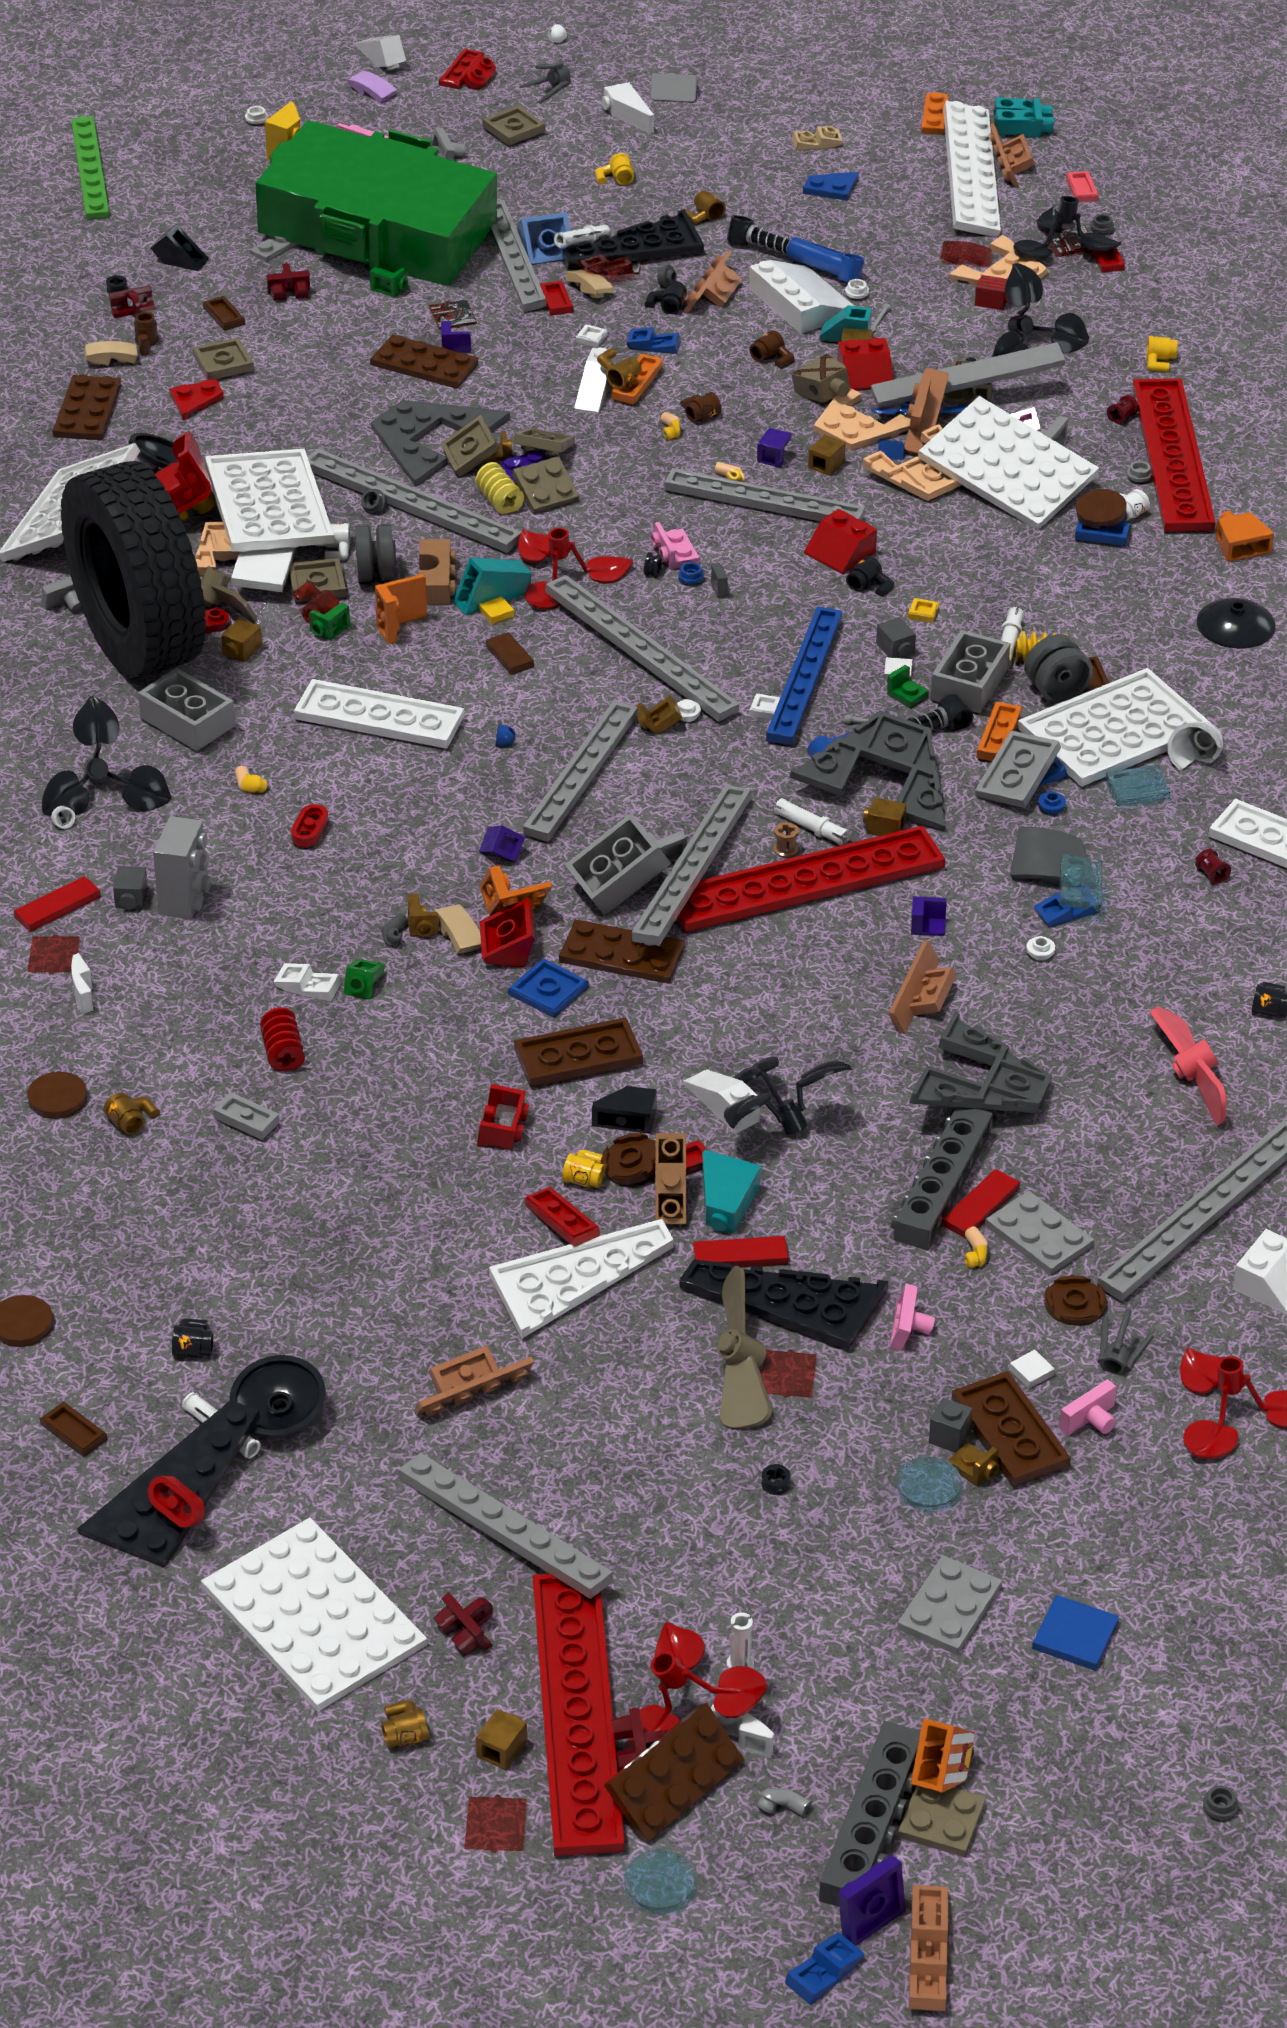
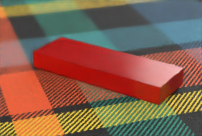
M465 48L439 79V86L460 89L465 83L464 77L467 70L477 58L485 57V53Z
M83 876L14 910V918L31 932L100 898V889Z
M994 1169L942 1218V1226L966 1239V1230L970 1227L979 1228L986 1218L994 1214L1020 1189V1182Z
M548 1187L525 1197L527 1208L573 1247L600 1236L599 1226L553 1188Z
M785 1236L693 1241V1253L696 1260L731 1263L733 1267L739 1266L740 1268L788 1265Z

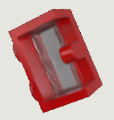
M491 1084L488 1105H485L483 1121L480 1122L477 1147L487 1144L513 1150L514 1142H521L524 1124H520V1121L526 1122L530 1104L524 1103L526 1091Z

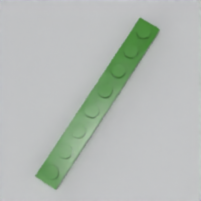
M79 116L71 118L86 220L110 218L94 117Z

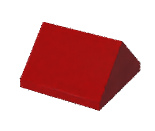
M529 898L479 921L482 959L485 963L509 967H525L535 940L532 903Z

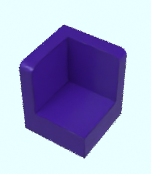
M441 321L442 347L460 353H471L470 332H451V321Z
M769 428L757 443V462L780 468L784 463V448L791 440V433Z
M502 825L490 826L486 831L479 852L494 854L512 863L516 862L525 836Z
M913 896L911 935H945L946 898Z

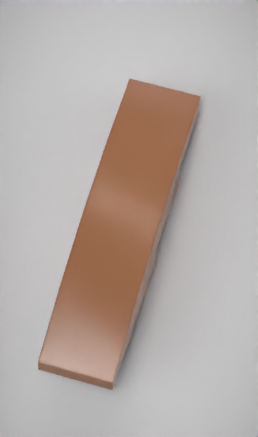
M912 1885L909 2009L946 2011L948 1887Z

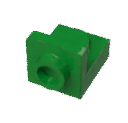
M377 267L370 270V290L395 298L401 291L404 292L408 286L406 268L401 267L396 273Z
M341 602L325 615L312 610L309 613L310 631L316 636L332 640L351 626L349 606Z
M904 665L889 674L887 679V695L911 709L929 697V690L910 680V667Z
M357 959L346 967L344 994L370 999L373 996L374 982L384 975L385 964Z

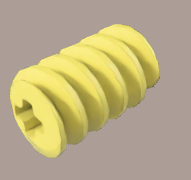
M490 462L480 468L475 478L476 486L496 511L500 514L518 511L524 502V494L510 476L506 474L505 470L496 462Z

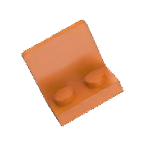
M423 574L375 585L376 626L387 644L397 641L400 623L427 617L426 578Z
M499 865L488 869L479 887L490 916L527 898L531 900L532 909L540 907L541 902H543L551 890L552 884L549 881L508 891L510 889L509 878L506 873H502L501 866Z

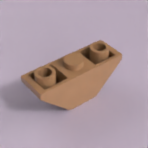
M655 1133V1221L662 1219L665 1225H686V1133Z

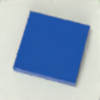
M542 958L508 988V995L554 1018L589 987V981Z
M1056 1595L1037 1632L1032 1649L1096 1671L1118 1625L1119 1616Z

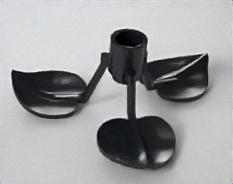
M1062 196L1058 211L1051 207L1037 220L1039 227L1051 230L1046 242L1041 244L1033 240H1020L1014 243L1013 249L1029 258H1048L1053 254V250L1047 247L1055 230L1064 231L1075 228V225L1080 237L1079 244L1095 251L1110 250L1121 245V242L1097 233L1087 232L1084 234L1080 224L1081 214L1077 213L1079 200L1072 196Z
M1019 263L1012 265L1005 284V295L1008 302L1013 306L1022 307L1025 305V307L1018 311V316H1013L1009 319L1008 329L1010 332L1004 333L998 339L992 357L1029 349L1023 343L1025 338L1022 335L1034 330L1053 332L1051 344L1058 342L1062 353L1075 352L1085 347L1089 342V335L1082 319L1073 313L1060 315L1056 319L1055 328L1033 325V320L1028 315H1025V313L1030 308V303L1038 302L1042 298V281L1031 268Z
M90 696L74 718L73 733L75 738L86 746L96 744L93 757L84 763L83 769L85 774L80 781L77 775L70 770L61 771L50 779L42 797V812L52 815L53 810L57 807L66 806L72 809L75 815L81 814L87 808L90 799L88 790L82 786L88 778L100 780L107 776L127 784L123 789L122 798L127 805L136 810L150 811L160 808L170 802L171 795L164 776L155 767L149 765L138 766L132 770L129 779L108 771L106 761L99 758L101 743L111 744L116 741L120 730L119 721L113 710L105 702Z
M768 1057L762 1059L751 1067L742 1070L733 1078L747 1083L761 1075L778 1103L777 1109L771 1104V1095L769 1093L757 1096L750 1095L729 1105L724 1111V1118L728 1125L734 1129L742 1118L765 1104L775 1115L778 1122L782 1124L786 1135L797 1133L808 1125L802 1113L806 1109L803 1103L802 1088L834 1073L852 1070L851 1066L842 1061L830 1060L806 1071L801 1075L802 1079L796 1083L798 1103H794L793 1099L782 1101L766 1073L779 1066L778 1058Z

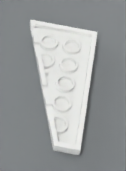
M659 1219L602 1235L575 1247L570 1244L489 1267V1276L521 1339L671 1250L673 1248V1237L664 1221Z

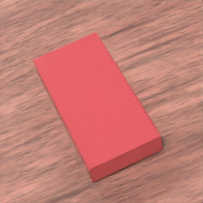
M1089 171L1066 173V180L1073 197L1077 198L1079 202L1098 201L1099 195Z

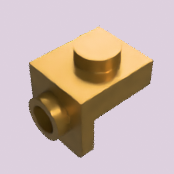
M671 695L650 710L641 702L636 705L639 716H637L639 723L645 730L649 728L654 734L662 733L683 718L677 701Z

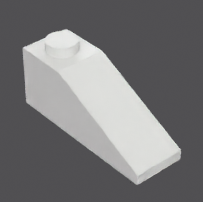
M400 35L373 37L354 43L377 67H386L387 70L398 68L399 63L406 61Z
M629 82L604 87V96L602 97L604 110H608L613 117L649 134L654 133V114Z
M592 348L586 361L574 411L599 414L611 385L606 378V370L598 363L597 357L608 349ZM616 356L610 360L614 365L616 364Z
M707 1069L683 1081V1084L735 1134L760 1121V1108L742 1118L734 1129L728 1125L724 1118V1111L729 1105L750 1095L757 1096L743 1081Z

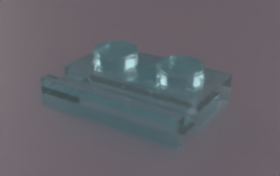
M1159 765L1106 772L1105 781L1113 798L1116 799L1117 806L1170 798V788L1166 786L1167 782Z
M1062 854L1060 859L1059 905L1083 909L1094 907L1095 911H1100L1102 906V860L1093 862L1090 861V858Z

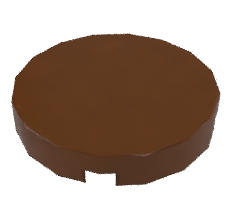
M1110 489L1089 491L1083 494L1076 503L1078 520L1085 526L1094 529H1100V526L1107 525V528L1113 527L1121 523L1127 513L1125 498L1120 493Z
M59 1071L44 1074L34 1080L27 1091L29 1107L33 1108L37 1115L43 1118H67L73 1115L74 1111L78 1109L80 1111L87 1101L86 1084L80 1077L68 1072Z
M630 1133L618 1137L613 1141L614 1145L609 1149L607 1146L603 1151L601 1164L605 1165V1175L616 1184L633 1185L646 1180L655 1172V1140L648 1138V1135Z
M1069 1275L1054 1280V1284L1046 1288L1044 1306L1048 1314L1055 1320L1066 1325L1082 1326L1100 1319L1105 1312L1107 1296L1098 1283L1097 1286L1091 1283V1279L1084 1276Z
M18 1295L0 1302V1340L3 1341V1344L12 1347L30 1346L40 1342V1338L45 1335L47 1336L51 1332L54 1323L51 1307L43 1299L31 1295Z

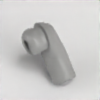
M776 1788L763 1790L760 1793L762 1797L757 1803L760 1809L770 1814L775 1812L776 1806L779 1804L802 1817L806 1815L812 1805L810 1800L790 1789Z

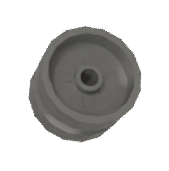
M380 524L377 526L376 541H372L371 529L368 525L355 526L358 583L372 582L374 578L373 566H378V576L382 582L395 581L394 564H396L395 540L392 538L391 524Z
M1055 634L1044 638L1029 651L1025 659L1024 671L1028 679L1037 687L1042 696L1051 703H1058L1079 696L1088 687L1093 677V666L1090 659L1080 650L1074 640L1067 635Z

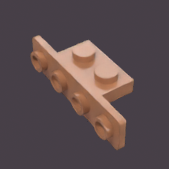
M993 122L989 124L992 130L989 133V137L993 143L997 159L1006 181H1012L1013 186L1017 187L1019 185L1015 174L1026 171L1034 166V159L1024 134L1003 143Z
M729 250L724 256L719 254L685 300L688 305L683 312L688 313L702 294L719 307L726 303L742 280L734 270L724 264L731 255Z
M925 368L920 384L915 383L912 398H916L915 404H909L906 418L911 420L904 452L918 455V451L925 445L920 440L921 432L936 426L949 377L948 372Z
M929 940L922 942L889 1011L890 1019L897 1027L899 1033L907 1032L915 1015H931L940 1012L956 978L953 967L936 969L939 959Z
M486 1345L431 1367L429 1374L439 1394L418 1402L414 1409L415 1415L418 1416L426 1413L427 1417H430L444 1410L443 1405L453 1401L455 1405L463 1404L473 1398V1393L483 1390L484 1394L490 1393L498 1389L502 1381L511 1379L512 1382L520 1381L529 1375L528 1371L535 1362L532 1357L498 1369Z

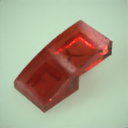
M944 241L940 258L956 265H963L964 261L967 260L981 267H988L991 261L992 249L971 242Z
M598 255L579 261L580 266L592 274L613 276L634 272L632 263L626 257L608 262L603 255Z

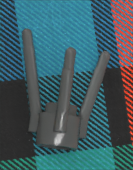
M562 62L536 65V69H550L547 76L522 84L520 88L546 81L556 84V87L538 100V103L541 104L561 88L569 85L568 81L571 78L570 70Z
M1129 1308L1125 1311L1116 1341L1108 1346V1317L1104 1316L1102 1318L1100 1354L1097 1363H1100L1104 1371L1115 1374H1122L1124 1370L1131 1371L1133 1363L1153 1339V1334H1148L1130 1356L1128 1347L1122 1343L1132 1313Z

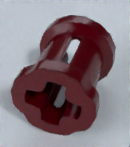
M1123 396L1117 404H1112L1107 408V416L1110 421L1121 425L1129 415H1135L1138 412L1139 405L1133 396Z
M1214 849L1203 850L1196 857V868L1199 871H1204L1212 884L1225 881L1231 873L1230 865L1227 862H1222Z

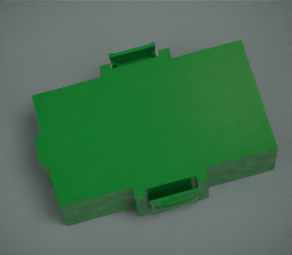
M307 120L291 140L281 142L271 153L269 167L255 182L258 233L272 237L286 238V241L314 248L316 254L325 256L328 253L368 264L369 269L377 267L397 272L402 267L406 268L407 276L448 286L490 233L493 223H497V173L439 157L438 148L432 147V140L430 139L427 140L391 128L388 130L389 139L385 138L384 133L377 131L371 137Z

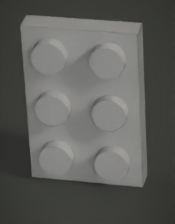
M1010 731L975 789L977 797L1026 808L1061 749L1059 741Z
M1030 1191L1016 1198L985 1220L987 1228L1049 1275L1054 1274L1094 1246V1239Z
M942 1555L898 1621L897 1629L958 1655L1001 1589L1002 1580Z

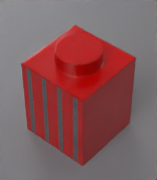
M981 275L976 286L975 306L1003 310L1005 303H1010L1005 295L1007 279Z

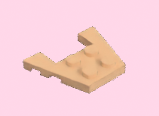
M1001 235L990 243V250L1003 255L1002 259L983 273L960 265L950 273L949 280L958 282V280L969 282V285L977 286L981 275L1007 279L1014 263L1031 268L1042 279L1047 275V267L1036 259L1026 257L1013 249L1014 242Z
M850 388L846 396L837 395L834 397L814 424V432L846 442V448L852 451L877 443L879 439L885 437L893 438L899 436L901 432L909 431L911 419L899 414L889 422L882 424L874 420L873 417L862 414L851 407L861 400V393Z
M938 424L922 431L920 440L925 444L928 443L942 430V427ZM882 451L863 458L862 466L865 469L926 501L962 485L922 461L918 456L900 465H896Z
M223 522L205 523L195 558L200 576L204 575L208 566L216 568L215 560L225 562L238 559L240 552L231 551Z

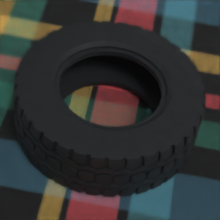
M126 461L71 478L66 483L65 489H63V498L61 499V527L64 549L72 582L75 586L82 611L105 656L109 658L111 664L114 667L116 666L120 673L129 678L150 675L188 663L197 658L203 648L206 634L203 589L201 588V579L197 570L198 566L192 552L189 537L186 534V529L182 519L179 517L175 504L172 503V499L162 482L157 479V476L149 467L139 461Z

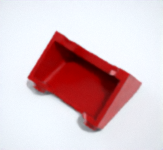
M190 431L179 436L173 443V453L177 461L155 473L157 479L162 482L165 490L169 493L172 503L175 504L179 514L205 500L211 493V481L198 444Z

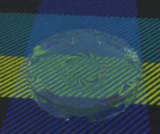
M923 1456L912 1459L902 1466L897 1475V1492L901 1500L906 1504L908 1502L910 1505H913L914 1509L923 1512H937L949 1508L956 1499L958 1500L961 1494V1476L957 1468L948 1461L938 1457Z
M656 1849L646 1851L631 1861L626 1868L624 1887L627 1898L635 1907L641 1910L644 1908L652 1911L653 1914L662 1915L676 1912L689 1902L695 1887V1875L692 1866L683 1856L673 1851Z

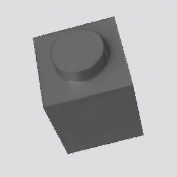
M900 617L877 624L876 644L889 658H906L915 653L916 634Z
M118 866L113 886L115 908L127 910L144 908L148 889L146 867Z
M942 1398L930 1419L929 1444L956 1453L962 1448L971 1432L973 1408Z

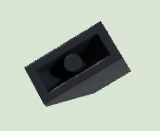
M177 223L161 235L150 248L164 264L199 271L209 259Z
M626 1086L593 1102L592 1126L651 1134L657 1111V1090Z

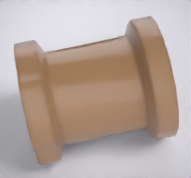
M790 822L779 823L774 828V835L777 838L774 852L783 858L793 857L798 852L796 838L799 836V828Z

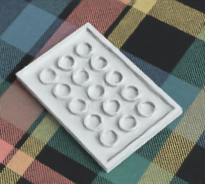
M980 396L918 451V458L1036 529L1045 525L1086 487L1099 472V467Z
M134 443L59 469L0 549V560L2 562L12 559L17 561L27 554L32 553L35 555L45 548H56L63 544L61 499L63 498L62 493L66 483L71 478L80 474L126 461H134L140 453L137 445Z
M305 449L205 456V467L232 552L260 549L271 550L284 547L296 548L308 545L321 546L334 543V533Z
M1146 668L1018 720L1017 729L1025 734L1059 741L1061 749L1057 757L1066 768L1067 774L1082 787L1167 752L1171 733L1179 726L1187 723L1209 721L1150 669Z
M310 1517L201 1580V1586L205 1592L317 1712L428 1645L426 1636Z

